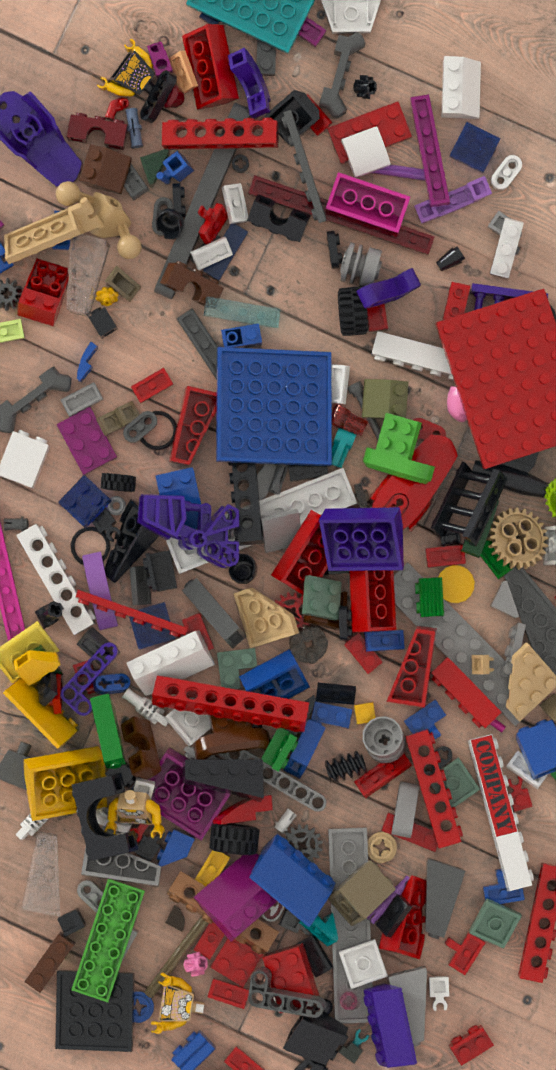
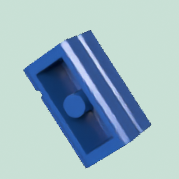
M201 1030L197 1033L193 1031L186 1038L188 1042L183 1047L179 1045L172 1052L174 1056L171 1060L181 1070H195L216 1049V1046Z

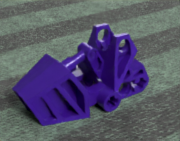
M141 494L139 497L137 523L165 540H169L171 537L177 539L178 545L182 550L186 551L197 548V554L201 559L218 568L232 567L238 563L239 541H228V530L239 527V509L227 504L225 507L221 506L211 517V506L208 503H191L190 501H185L184 496ZM186 512H198L197 530L184 525L187 519ZM225 512L228 513V520L225 517ZM203 546H204L203 550H204L205 555H203L202 552H201V548H202ZM208 546L211 548V553L208 552Z

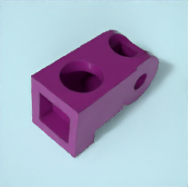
M159 41L148 45L147 49L157 80L165 70L173 73L162 42Z

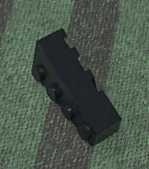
M185 760L183 762V783L261 802L264 799L263 760Z

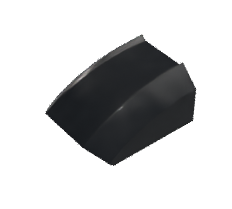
M297 90L292 91L271 109L269 113L264 115L265 118L277 120L279 135L289 147L290 144L287 136L290 135L289 128H284L281 118L284 117L283 112L292 110L300 137L320 119L319 109L305 93Z

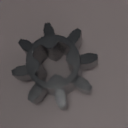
M360 75V80H355L353 89L357 97L370 99V94H375L377 90V84L373 77Z

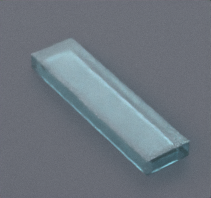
M206 297L203 316L248 324L259 323L260 326L278 328L281 309Z

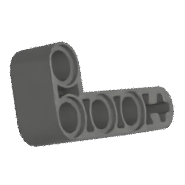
M266 967L258 968L251 976L248 1001L254 1007L312 1018L319 1017L326 1009V1002L320 996L271 988L272 973ZM257 974H263L266 980L260 981ZM255 993H260L263 996V1000H257ZM274 996H279L282 1004H277L274 1001ZM293 1000H299L301 1007H295ZM314 1003L317 1004L318 1010H315Z

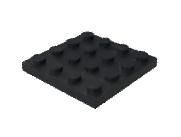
M58 970L55 1049L132 1052L134 973L118 972L109 1002H105L71 990L77 971Z

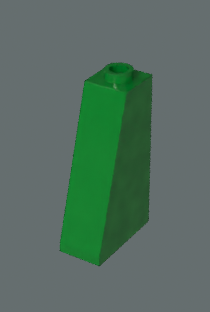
M108 693L92 697L90 701L104 763L107 769H117L126 764L115 706Z

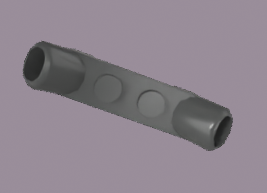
M358 32L349 37L340 34L338 36L334 55L340 56L332 88L324 87L319 107L328 109L332 118L337 119L347 112V108L339 96V91L344 90L346 79L343 77L345 71L349 72L351 61L348 60L349 56L365 48L366 45L363 36Z
M55 366L51 367L39 376L43 383L14 405L8 400L0 405V432L12 433L15 429L17 414L30 410L32 408L31 404L36 400L40 402L47 397L46 393L50 390L68 392L71 388V377L60 374Z

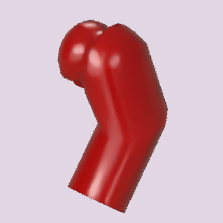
M124 97L112 100L105 118L113 121L117 112L129 106V100Z

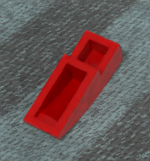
M264 795V799L261 802L249 798L241 800L221 812L213 819V824L256 820V812L273 810L272 796Z

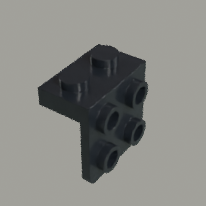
M170 550L153 554L146 553V558H143L145 570H149L150 577H146L148 588L152 589L153 592L177 588Z

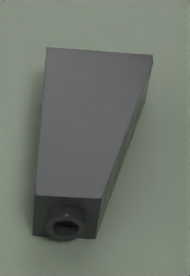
M197 578L185 584L182 590L232 649L246 638V634Z
M427 857L425 931L428 932L429 937L439 939V937H445L465 870Z

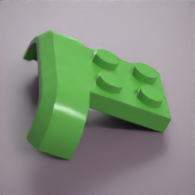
M386 413L376 449L366 447L363 458L365 466L423 484L430 482L435 467L412 461L422 423Z

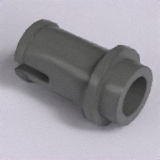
M24 516L15 519L4 518V523H6L4 524L5 531L21 530L23 532L29 527L28 518H24Z

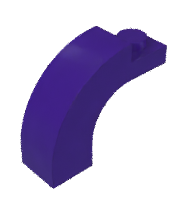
M244 47L229 54L230 70L238 78L244 89L250 116L255 119L269 113L270 95L264 78L250 53Z

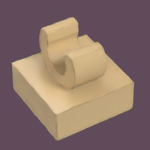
M472 655V674H490V672H493L494 668H489V661H494V658L489 657V655Z

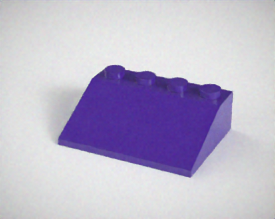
M400 507L331 508L324 510L319 523L328 571L404 569L403 523Z

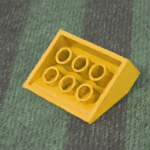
M20 678L6 689L3 694L57 749L63 747L79 731L76 728L78 724L71 717L67 719L63 715L65 712L63 709L62 714H54L53 706L50 707L49 703L46 706L39 703L38 688L36 687L38 683L36 682L28 686Z
M99 746L23 759L32 821L77 813L76 802L72 795V784L106 776L105 763ZM104 797L98 803L96 809L107 807V797Z

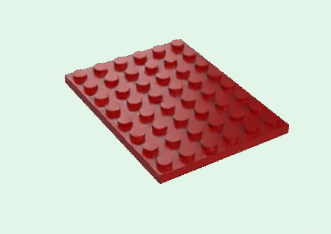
M545 289L436 322L435 325L483 469L555 447L556 322Z

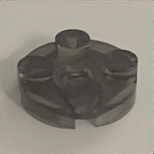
M307 625L303 628L299 627V634L290 636V650L298 661L314 664L326 653L328 640L323 630L318 626ZM312 640V646L306 648L304 643Z

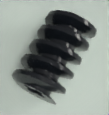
M354 751V757L348 753L347 760L340 756L339 762L335 758H332V764L328 760L325 761L330 783L332 778L337 783L339 776L346 780V774L353 778V771L358 776L361 769L368 773L362 753L360 755L357 751Z

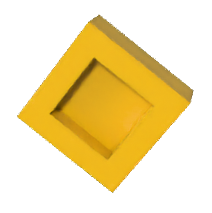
M373 702L354 705L357 724L368 723L376 718Z

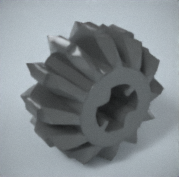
M6 278V284H4L0 279V309L4 306L5 311H8L9 305H11L15 310L16 306L14 303L19 302L18 298L22 294L19 291L23 288L22 286L16 287V280L10 284V279ZM7 290L12 294L8 299L3 295Z

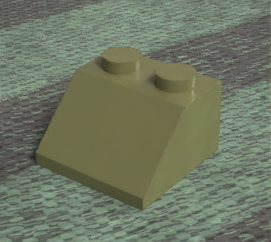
M364 379L362 417L384 420L385 414L389 413L406 418L409 382L387 379Z

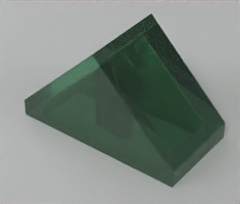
M167 149L140 157L149 186L152 188L157 181L156 174L161 172L164 167L162 162L170 155Z

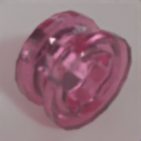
M345 992L341 995L340 1003L345 1010H353L357 1006L358 1001L354 993ZM347 996H351V999L354 998L351 1006H346L347 1003H343Z

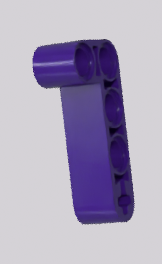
M411 268L394 278L366 285L356 292L364 308L368 309L400 299L419 288L421 283L414 269Z
M110 642L103 644L62 688L61 698L77 714L86 716L92 713L91 701L83 693L118 656L119 650L115 644ZM106 647H113L114 649L112 651L114 654L107 655L105 657V659L108 660L107 663H105V661L102 658L98 657L99 654H101V656H104L106 654ZM94 660L101 662V668L98 671H94L91 667ZM82 674L88 677L86 685H81L78 682V678ZM69 688L75 691V696L71 700L65 697V692ZM84 701L89 704V710L86 713L79 710L80 703Z

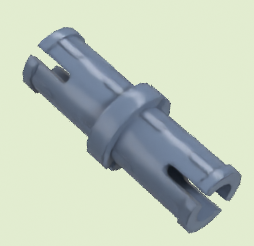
M137 108L125 110L131 148L143 147L140 131L142 126L139 124Z

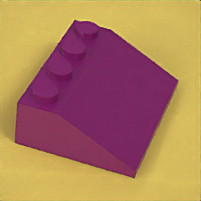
M169 747L160 760L162 771L149 779L155 781L151 800L160 806L161 816L202 841L213 824V819L218 816L231 794L183 783V762L189 759Z
M259 854L242 855L193 897L231 942L278 902L249 878Z

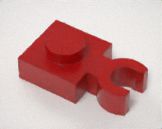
M517 776L518 783L516 785H513L511 779H508L509 787L513 788V792L508 794L512 795L514 802L512 808L514 812L533 807L528 789H521L523 781L519 776Z

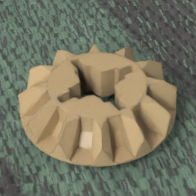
M377 832L370 836L367 841L368 856L375 862L386 863L396 854V841L386 832ZM382 839H384V846L390 848V850H383L379 856V849L373 845H380Z

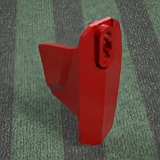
M429 435L414 450L412 461L435 467L430 482L423 484L387 474L368 498L370 501H374L372 508H394L397 504L396 501L400 500L402 505L398 507H400L403 530L407 527L412 532L432 505L433 497L458 457L455 446L450 438L440 435Z

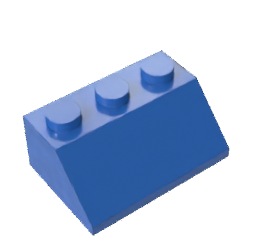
M290 649L239 676L246 691L289 699L310 688Z

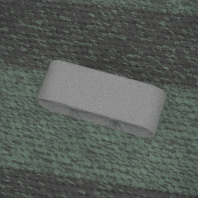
M400 781L391 835L411 838L419 793L418 784Z

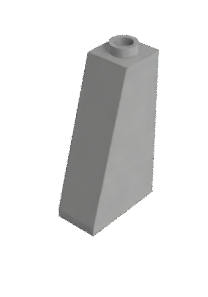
M425 966L388 974L390 985L402 988L414 1047L421 1045L420 1042L424 1041L427 970Z

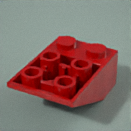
M36 258L19 299L17 315L54 327L73 269Z

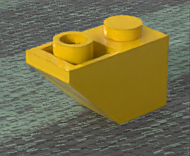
M29 650L14 660L15 671L30 686L40 681L49 672L55 671L60 666V660L55 652Z

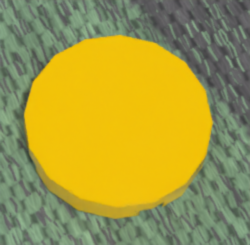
M452 565L440 572L438 577H442L444 600L450 603H460L466 601L472 595L475 581L468 569L459 565Z

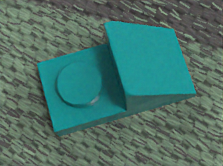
M333 913L328 914L322 920L317 915L310 927L299 921L303 927L327 947L337 942L338 934Z

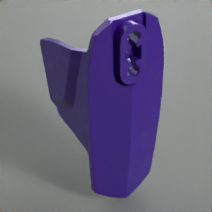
M15 91L4 92L0 96V106L5 103L7 108L4 110L0 108V140L16 156L22 157L56 187L66 181L75 182L80 173L82 162L65 141L59 127L56 125L54 117L32 92H27L24 96ZM14 116L20 118L19 123L13 122Z

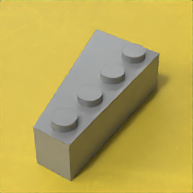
M85 851L81 874L159 887L162 867L130 853L89 861Z

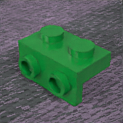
M278 728L261 760L278 772L281 768L284 769L289 761L287 758L289 752H293L298 745V741H296L297 736L284 728Z

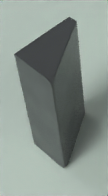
M91 627L77 645L92 657L103 644L109 641L95 628ZM106 647V654L104 656H101V654H99L98 657L102 658L105 661V663H107L108 660H106L105 657L107 655H113L114 653L112 650L114 648ZM95 660L101 666V662L99 660Z

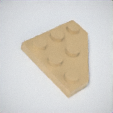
M253 587L233 593L250 648L299 634L294 615Z
M525 643L512 655L511 663L513 667L508 685L510 690L509 699L506 701V708L519 722L556 688V675L528 643Z

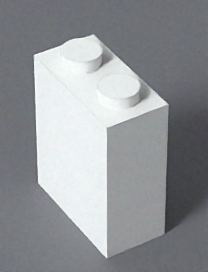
M19 430L18 433L13 431L0 463V476L34 489L50 446L46 444L47 440L36 437V440L29 437V433Z

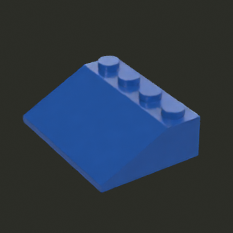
M278 834L262 848L249 877L308 927L312 925L335 886V882L329 875L322 872L315 863L309 861L301 851L296 850L285 838Z

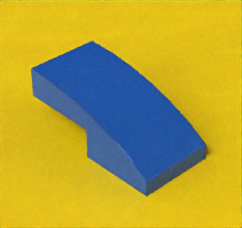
M90 342L78 367L77 380L81 383L93 369L88 363L98 350L97 345L93 342Z

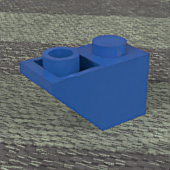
M259 323L221 330L224 347L248 348L262 345Z
M175 828L173 832L169 831L164 841L167 843L165 850L161 849L157 856V860H159L158 865L162 867L187 857L195 837Z

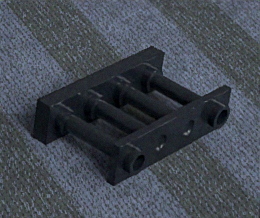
M461 462L443 503L432 521L431 529L441 538L445 530L463 534L462 537L470 545L477 546L508 479L497 469H493L489 477L471 473V468L465 462ZM469 480L486 484L482 493L465 490V487ZM461 497L478 500L474 510L459 507L457 504ZM453 513L471 517L466 527L449 523Z

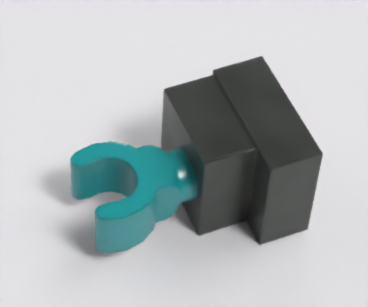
M360 1028L356 1030L353 1042L350 1041L346 1047L343 1045L338 1049V1052L353 1064H355L363 1052L359 1045L369 1038L368 1034L363 1039L359 1038Z

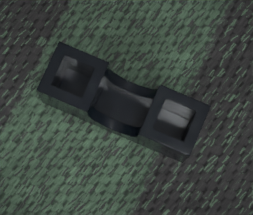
M258 194L253 202L247 221L251 222L254 226L266 228L271 233L281 234L291 241L300 242L311 215L293 208L288 218H279L274 213L276 201Z

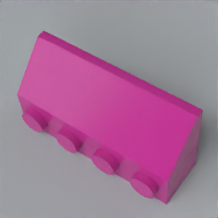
M338 172L326 209L398 233L410 201V196Z

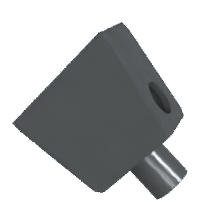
M21 741L17 751L12 749L7 751L0 763V780L27 790L23 759L32 758L28 756L32 745Z

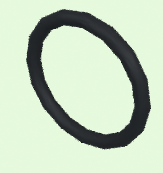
M153 411L155 415H163L170 420L173 426V436L168 443L162 446H153L147 443L144 438L141 439V442L152 450H162L168 448L173 443L177 425L169 414L163 411Z
M85 527L79 530L72 538L71 552L80 564L84 565L83 560L75 552L76 539L85 531H95L101 534L95 527ZM105 533L101 534L106 542V551L102 556L103 561L107 558L110 551V541Z

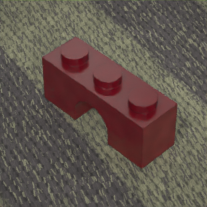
M84 113L71 114L67 139L87 144L89 134L98 130L105 134V147L124 150L128 125L118 119H114L112 122L106 121V118L101 116L90 118Z

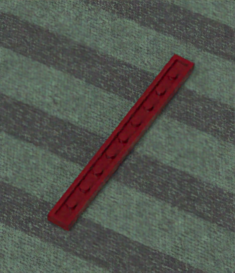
M254 175L248 192L249 195L257 197L260 194L276 201L275 204L290 209L294 208L313 216L311 209H314L312 201L308 202L305 192ZM320 198L328 222L429 255L435 236L401 225L399 232L395 233L327 210L328 200Z

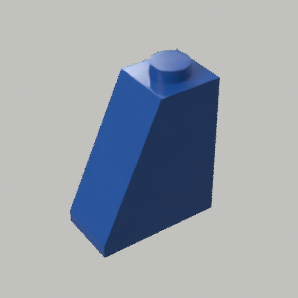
M308 719L305 732L301 733L298 745L291 753L283 771L299 779L301 778L326 727L316 720Z

